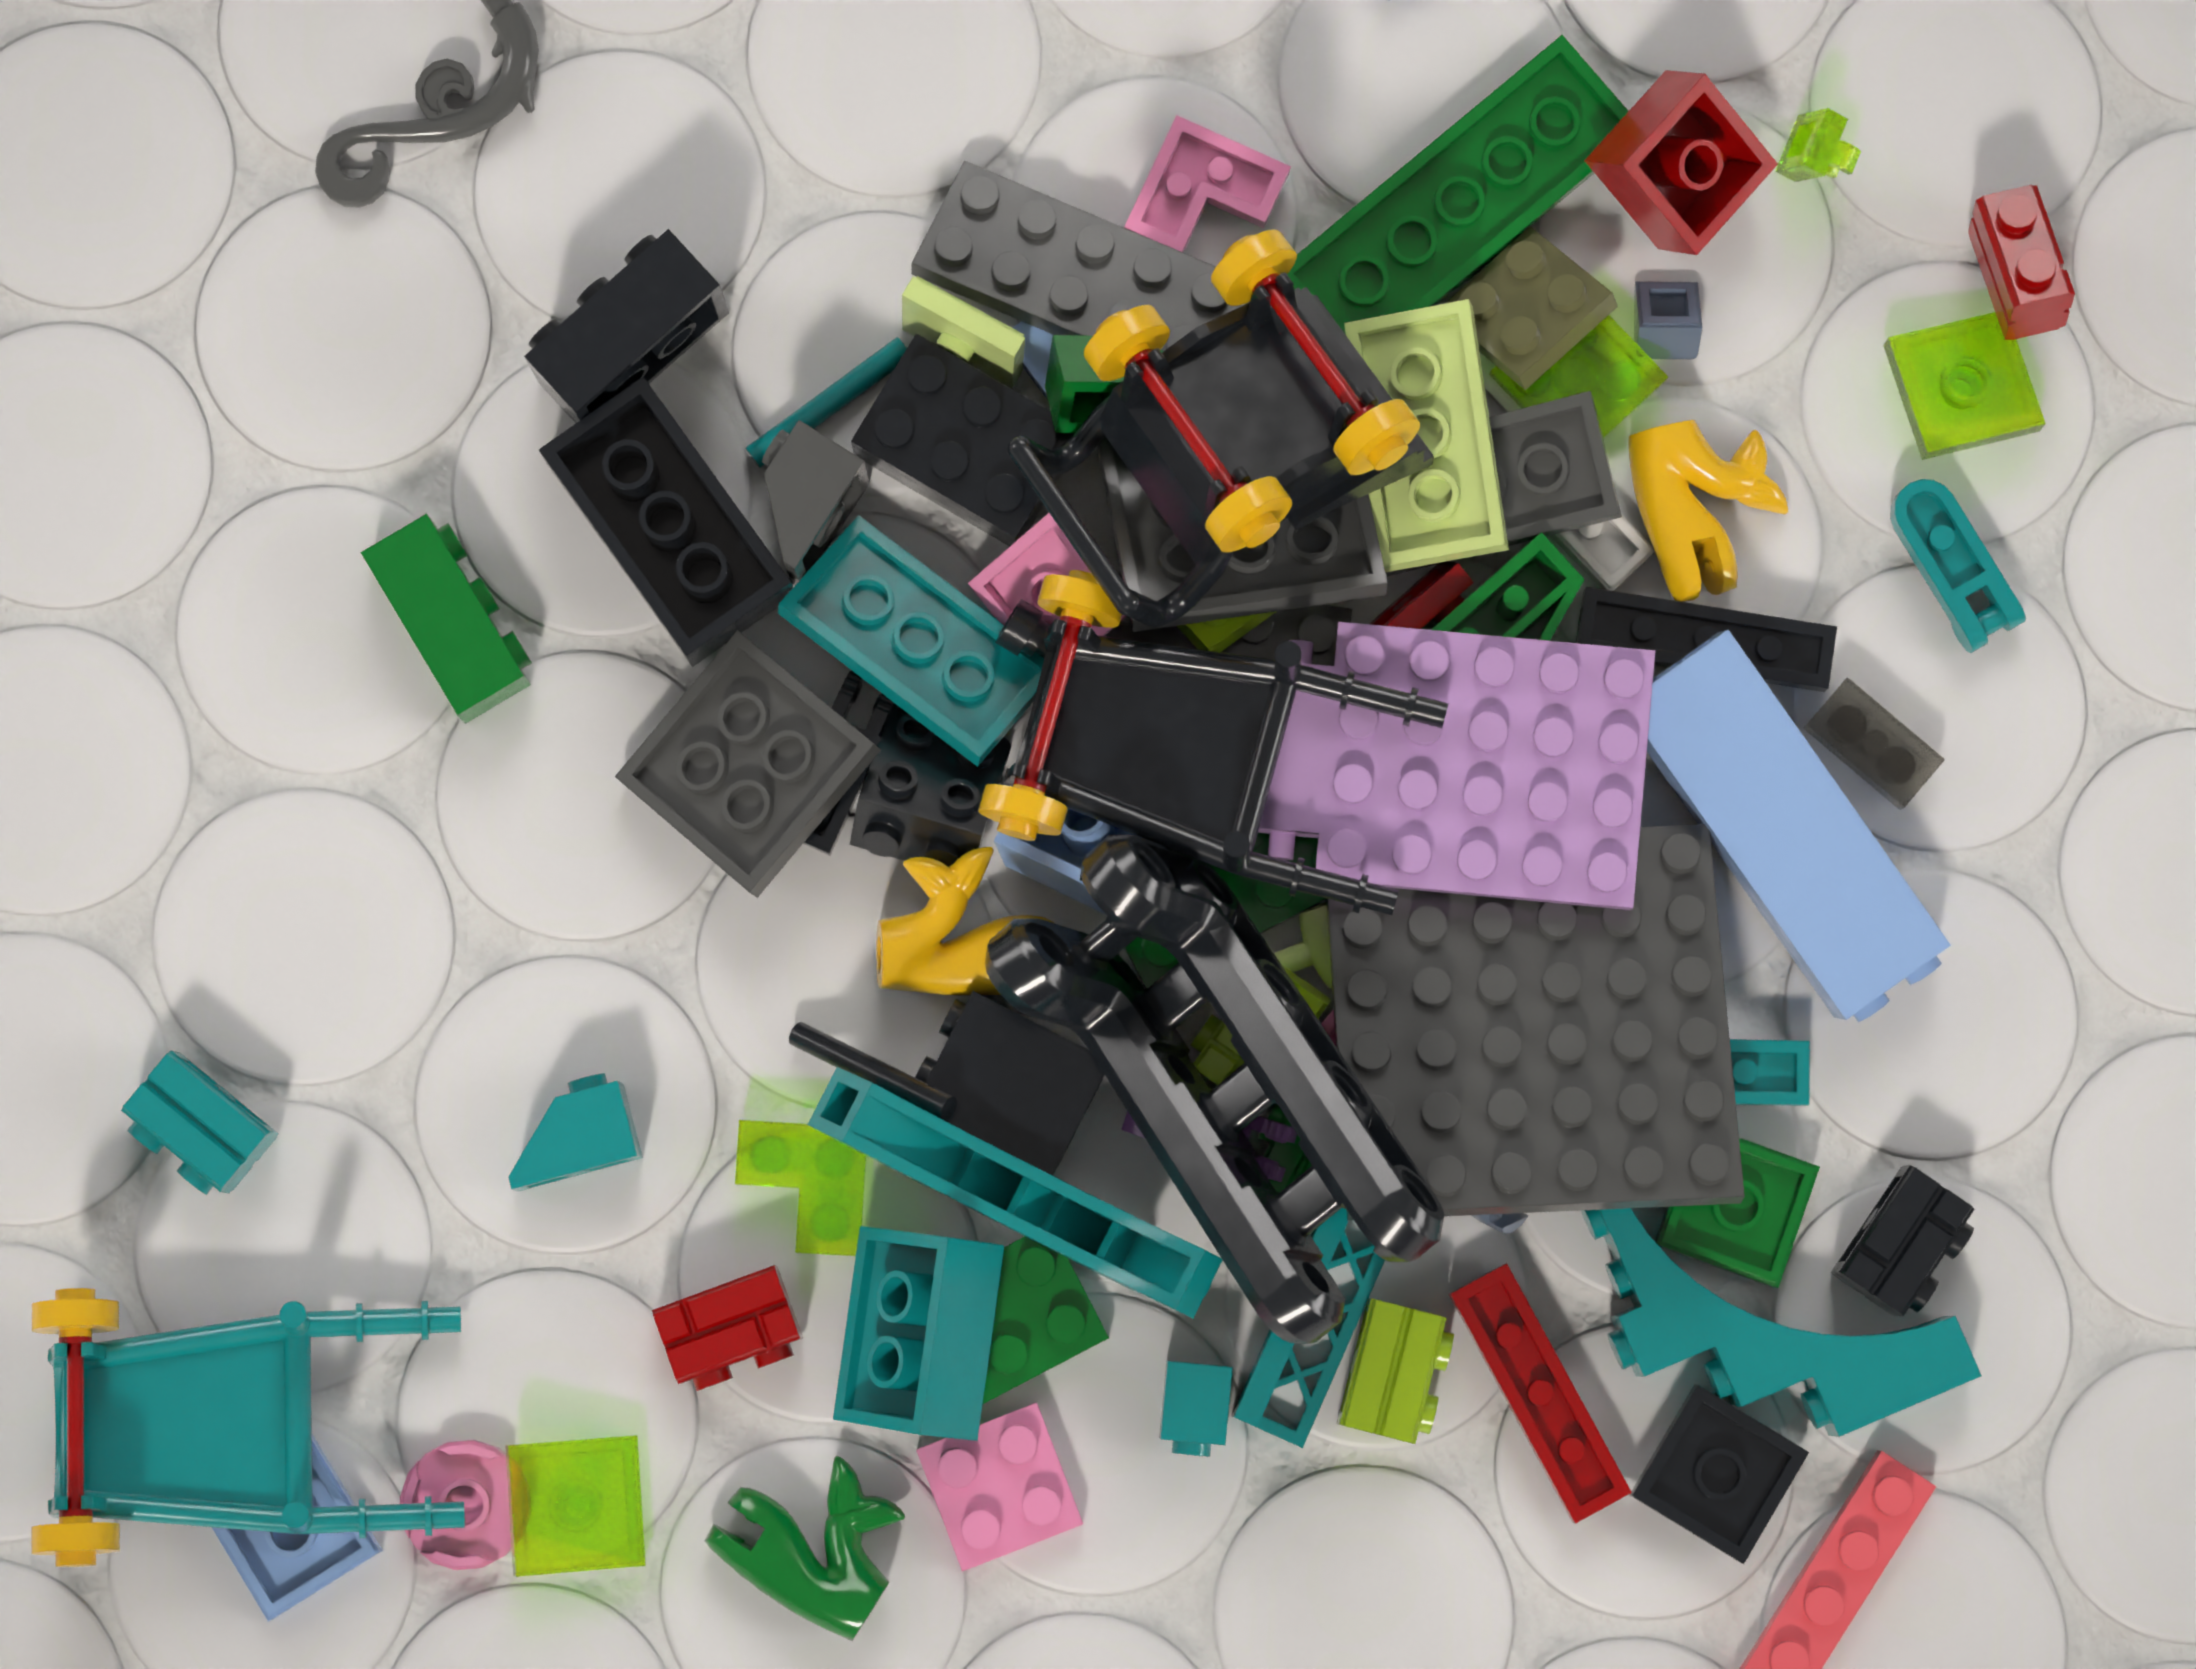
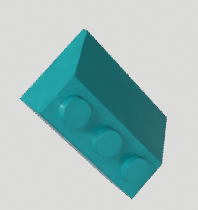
M860 1226L833 1420L918 1435L978 1441L1004 1245Z

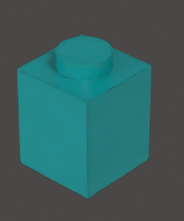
M1166 1361L1159 1438L1161 1440L1173 1441L1172 1453L1210 1457L1211 1444L1226 1446L1233 1367Z

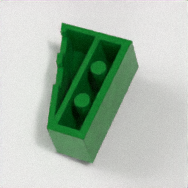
M1541 532L1432 630L1550 641L1585 579Z

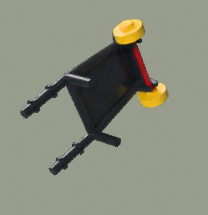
M1070 570L1068 576L1051 574L1044 577L1037 604L1044 610L1060 616V619H1055L1046 629L1044 635L1046 653L1034 703L1016 763L1006 769L1005 785H985L978 812L993 821L999 822L997 831L1027 841H1035L1037 833L1053 836L1060 835L1067 810L1071 809L1230 873L1289 888L1290 896L1295 897L1297 891L1354 905L1352 911L1359 914L1360 908L1393 915L1399 890L1367 882L1369 875L1362 874L1361 880L1305 866V859L1301 857L1298 858L1297 863L1256 853L1253 852L1296 691L1340 702L1339 709L1346 710L1347 704L1404 718L1402 725L1408 727L1410 721H1415L1442 728L1449 703L1417 695L1418 688L1412 687L1411 693L1357 680L1354 679L1355 672L1349 671L1346 677L1301 665V649L1292 641L1280 643L1275 650V660L1099 636L1093 631L1092 626L1118 627L1122 614L1114 607L1090 572Z

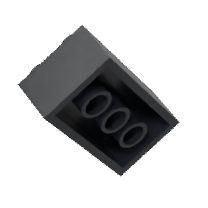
M644 376L539 449L548 467L692 667L725 645L737 630L742 633L779 607V603L793 588L790 579Z

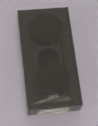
M1848 677L1841 682L1803 727L1804 730L1899 810L1905 808L1945 760Z

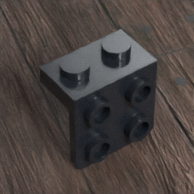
M893 708L881 734L882 740L877 745L881 751L870 764L858 798L849 845L866 849L878 856L893 857L903 861L913 857H928L938 860L949 867L965 853L981 848L988 818L981 815L978 810L985 785L1000 784L1009 758L1011 744L1007 738L1003 737L977 767L902 708Z

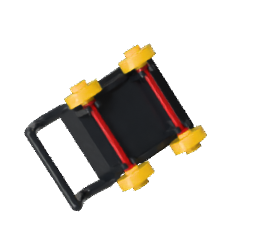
M1276 229L1248 235L1237 240L1226 250L1223 259L1212 273L1211 282L1224 301L1230 306H1243L1200 325L1162 353L1160 350L1169 338L1170 329L1153 306L1141 305L1112 314L1099 325L1096 333L1087 343L1084 349V358L1100 380L1113 381L1124 377L1123 382L1113 388L1111 395L1095 407L1076 433L1063 445L1050 450L1024 436L1013 438L1008 445L1009 456L1117 611L1147 626H1163L1189 612L1224 573L1234 551L1246 546L1253 548L1264 543L1278 531L1280 522L1288 518L1295 529H1300L1325 513L1433 465V454L1417 434L1420 422L1405 401L1390 397L1318 296H1313L1307 287L1302 290L1298 287L1294 290V284L1287 274L1294 266L1297 254L1283 234ZM1105 436L1196 564L1175 590L1156 601L1127 587L1051 478V476L1065 473L1082 463L1093 453Z

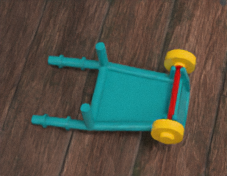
M67 1288L55 1290V1300L32 1303V1332L59 1334V1343H55L48 1350V1362L53 1366L56 1424L54 1497L48 1500V1512L52 1517L58 1518L59 1523L31 1527V1554L55 1555V1567L95 1566L96 1554L120 1551V1524L93 1522V1518L290 1534L359 1532V1538H366V1532L425 1529V1536H432V1529L465 1528L464 1501L432 1503V1497L425 1496V1503L366 1505V1499H359V1506L313 1507L311 1337L356 1336L357 1342H363L364 1336L422 1334V1340H429V1333L461 1332V1306L428 1307V1301H421V1308L363 1310V1303H356V1310L306 1312L301 1303L290 1301L282 1306L279 1315L94 1343L92 1342L93 1333L111 1332L119 1329L118 1301L95 1299V1289Z

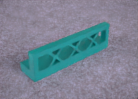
M1344 1208L1338 1210L1311 1234L1312 1239L1323 1254L1321 1261L1326 1269L1330 1270L1349 1263L1358 1287L1352 1302L1344 1305L1343 1313L1347 1312L1337 1336L1334 1328L1327 1333L1332 1348L1326 1361L1301 1371L1293 1351L1295 1343L1282 1340L1269 1329L1231 1415L1303 1448L1385 1262L1384 1259L1373 1252L1374 1245L1353 1253L1345 1233L1348 1221L1347 1210ZM1339 1242H1341L1346 1256L1331 1261ZM1373 1253L1362 1277L1356 1259ZM1287 1360H1289L1294 1374L1279 1379ZM1321 1371L1310 1395L1304 1377ZM1297 1381L1306 1404L1296 1430L1263 1416L1274 1389Z

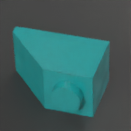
M605 1073L568 1082L570 1093L554 1098L508 1176L511 1190L523 1191L642 1159L643 1156L624 1084L620 1081L608 1083Z

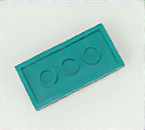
M860 515L855 518L779 603L778 614L977 767L1034 702L1044 657L1037 653L1030 657L1022 651L1016 656L996 644L995 641L1004 626L1002 623Z

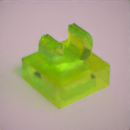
M1829 108L1798 115L1775 172L1794 182L1825 175L1836 178L1839 170L1848 175L1852 174L1861 151L1852 144L1840 140L1848 119Z

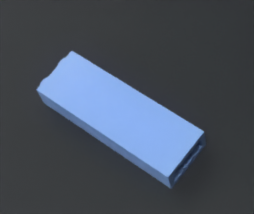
M1724 630L1716 633L1653 678L1647 753L1697 824H1705L1709 829L1711 844L1833 1017L1847 1020L1854 1016L1860 1022L1879 1011L1890 1001L1885 992L1900 981L1906 979L1912 985L1935 971L1942 964L1937 955L1951 946L1730 631Z

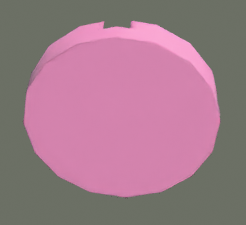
M477 1440L447 1442L426 1453L407 1474L400 1495V1504L425 1503V1496H431L432 1503L464 1501L465 1528L432 1529V1536H425V1529L405 1530L413 1545L430 1562L453 1570L483 1568L506 1556L522 1538L531 1513L529 1485L518 1463L499 1447Z

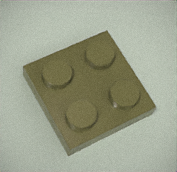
M1531 226L1446 302L1470 300L1473 306L1479 352L1524 390H1527L1618 307L1613 293Z

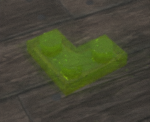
M739 1120L735 1185L799 1189L795 1253L856 1257L860 1226H863L867 1156L807 1124Z

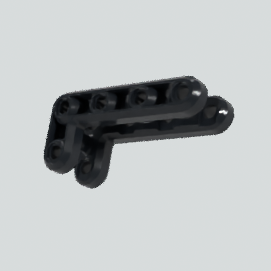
M1108 835L1085 855L1080 873V881L1083 882L1088 893L1099 908L1107 915L1106 920L1090 934L1042 919H1013L990 939L985 958L986 972L998 992L1019 1012L1064 1025L1080 1037L1262 1321L1284 1341L1300 1344L1315 1343L1341 1322L1346 1297L1342 1296L1337 1284L1321 1261L1323 1254L1310 1234L1338 1210L1344 1208L1347 1209L1366 1238L1375 1246L1373 1252L1389 1262L1416 1261L1440 1241L1445 1215L1443 1208L1224 879L1207 863L1167 848L1164 845L1136 835ZM1137 937L1162 945L1178 961L1147 989L1143 987L1135 973L1119 955ZM1207 1001L1211 1002L1232 1034L1230 1041L1244 1061L1240 1067L1213 1090L1208 1087L1189 1058L1190 1049L1176 1030L1178 1026ZM1274 1103L1278 1104L1299 1136L1300 1141L1298 1145L1312 1165L1281 1192H1277L1254 1158L1256 1151L1242 1131Z

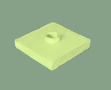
M919 276L911 278L902 294V330L913 336L916 333L1013 389L1023 371L1024 334Z

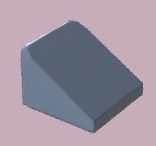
M1635 281L1634 347L1636 357L1639 359H1695L1698 356L1702 334L1698 282Z

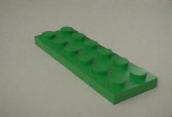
M1561 35L1297 254L1294 266L1287 274L1294 284V290L1298 287L1300 290L1307 287L1313 296L1317 295L1344 334V323L1437 305L1512 243L1529 226L1536 223L1594 174L1584 160L1628 113V109L1567 39Z

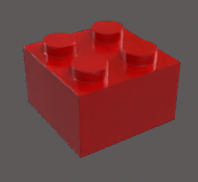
M1671 70L1663 72L1584 160L1657 249L1698 255L1778 165L1705 73Z

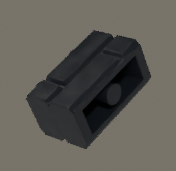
M1911 1165L1902 1166L1830 1273L1893 1316H1904L1909 1308L1918 1313L1929 1301L1938 1286L1939 1281L1931 1275L1943 1256L1946 1255L1953 1260L1972 1236L1974 1227L1966 1222L1975 1209L1972 1205L1950 1190L1942 1187L1938 1182Z

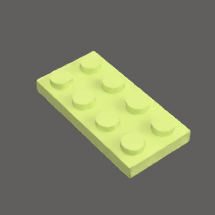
M1466 299L1344 323L1347 338L1392 399L1404 400L1419 420L1420 428L1417 434L1434 456L1433 465L1369 493L1385 572L1509 550L1474 312L1470 300Z

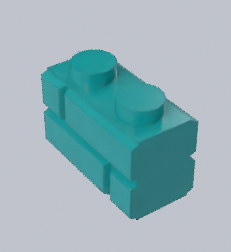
M173 1050L162 1058L148 1075L147 1080L137 1088L121 1110L134 1121L127 1131L156 1154L164 1146L183 1161L176 1171L186 1181L206 1195L213 1187L219 1192H232L279 1134L184 1055Z

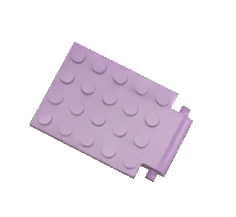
M1338 622L1334 666L1311 664L1313 642L1288 640L1300 647L1302 653L1301 665L1346 677L1349 671L1355 672L1354 679L1411 693L1412 687L1418 688L1417 695L1449 704L1442 728L1415 721H1410L1408 727L1402 725L1404 718L1347 704L1346 710L1339 709L1340 702L1296 691L1258 833L1270 834L1268 856L1282 860H1293L1295 836L1318 838L1316 869L1361 880L1362 874L1369 875L1367 882L1388 888L1623 910L1633 909L1655 650Z

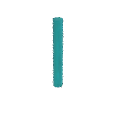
M899 337L890 341L745 447L750 457L759 468L764 466L765 464L762 462L763 456L772 440L781 430L790 434L798 420L813 429L894 371L907 347Z

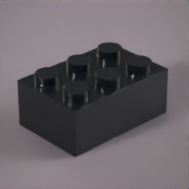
M669 229L657 239L653 235H648L639 241L624 259L628 264L610 281L605 277L594 281L578 297L577 304L580 307L562 323L557 319L548 322L529 341V346L532 350L524 357L535 378L575 423L643 376L650 384L729 314L720 284Z
M916 333L852 438L851 445L853 453L867 464L1010 547L1030 529L1044 506L1009 456L1008 445L1010 441L1017 436H1024L1053 450L1067 442L1075 433H1056L1051 411ZM1062 474L1051 476V478L1057 484Z

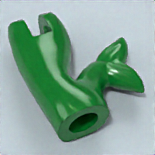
M835 1456L827 1496L828 1517L824 1529L827 1566L824 1567L817 1560L796 1521L782 1505L760 1491L740 1487L730 1498L728 1504L742 1513L747 1520L754 1524L757 1523L765 1530L754 1547H752L740 1536L713 1524L704 1540L706 1544L740 1576L783 1607L830 1632L853 1641L890 1583L866 1555L861 1545L863 1533L903 1520L905 1518L903 1511L895 1503L885 1498L864 1496L854 1469L843 1458Z

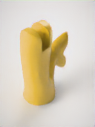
M1695 420L1662 425L1630 435L1628 438L1629 461L1636 501L1663 577L1674 600L1679 602L1696 600L1701 591V579L1707 591L1712 595H1719L1737 588V562L1730 539L1721 523L1691 492L1689 484L1716 497L1729 500L1736 499L1743 505L1751 508L1787 514L1788 505L1781 488L1765 474L1768 457L1761 434L1757 430H1753L1740 445L1730 461L1723 460L1714 452Z
M982 847L971 850L962 855L949 867L938 860L928 857L907 859L903 862V866L929 897V901L925 908L904 916L878 920L876 969L879 989L971 996L973 991L982 996L1001 995L992 984L985 968L987 945L990 939L1013 919H1042L1054 922L1041 916H1006L983 924L956 938L941 942L964 915L968 900L979 887L994 849L992 847Z

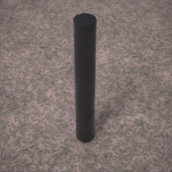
M799 1022L790 1032V1045L836 1068L839 1067L868 1080L944 1121L948 1120L955 1111L957 1100L954 1096L816 1028Z

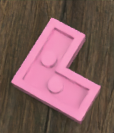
M1176 115L1124 228L1183 253L1207 203L1264 228L1288 178L1291 166Z

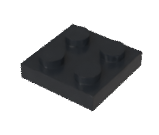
M1694 1384L1629 1496L1739 1563L1744 1564L1809 1452L1700 1385Z

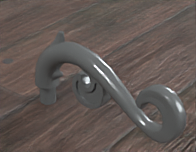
M481 0L493 17L490 25L497 33V40L491 52L492 56L497 58L503 54V64L496 83L476 103L465 108H449L447 97L453 92L461 94L467 101L472 99L474 93L473 76L460 62L448 58L435 61L422 71L415 84V98L423 114L426 116L425 119L378 122L353 126L332 135L322 144L316 157L315 173L320 188L331 200L344 207L360 208L373 204L384 194L389 182L390 166L388 157L383 151L375 149L372 152V167L362 178L353 179L342 172L340 167L341 157L349 148L357 143H445L471 137L493 127L508 116L518 103L523 106L527 113H532L535 110L533 91L539 48L536 31L521 3H513L511 0Z

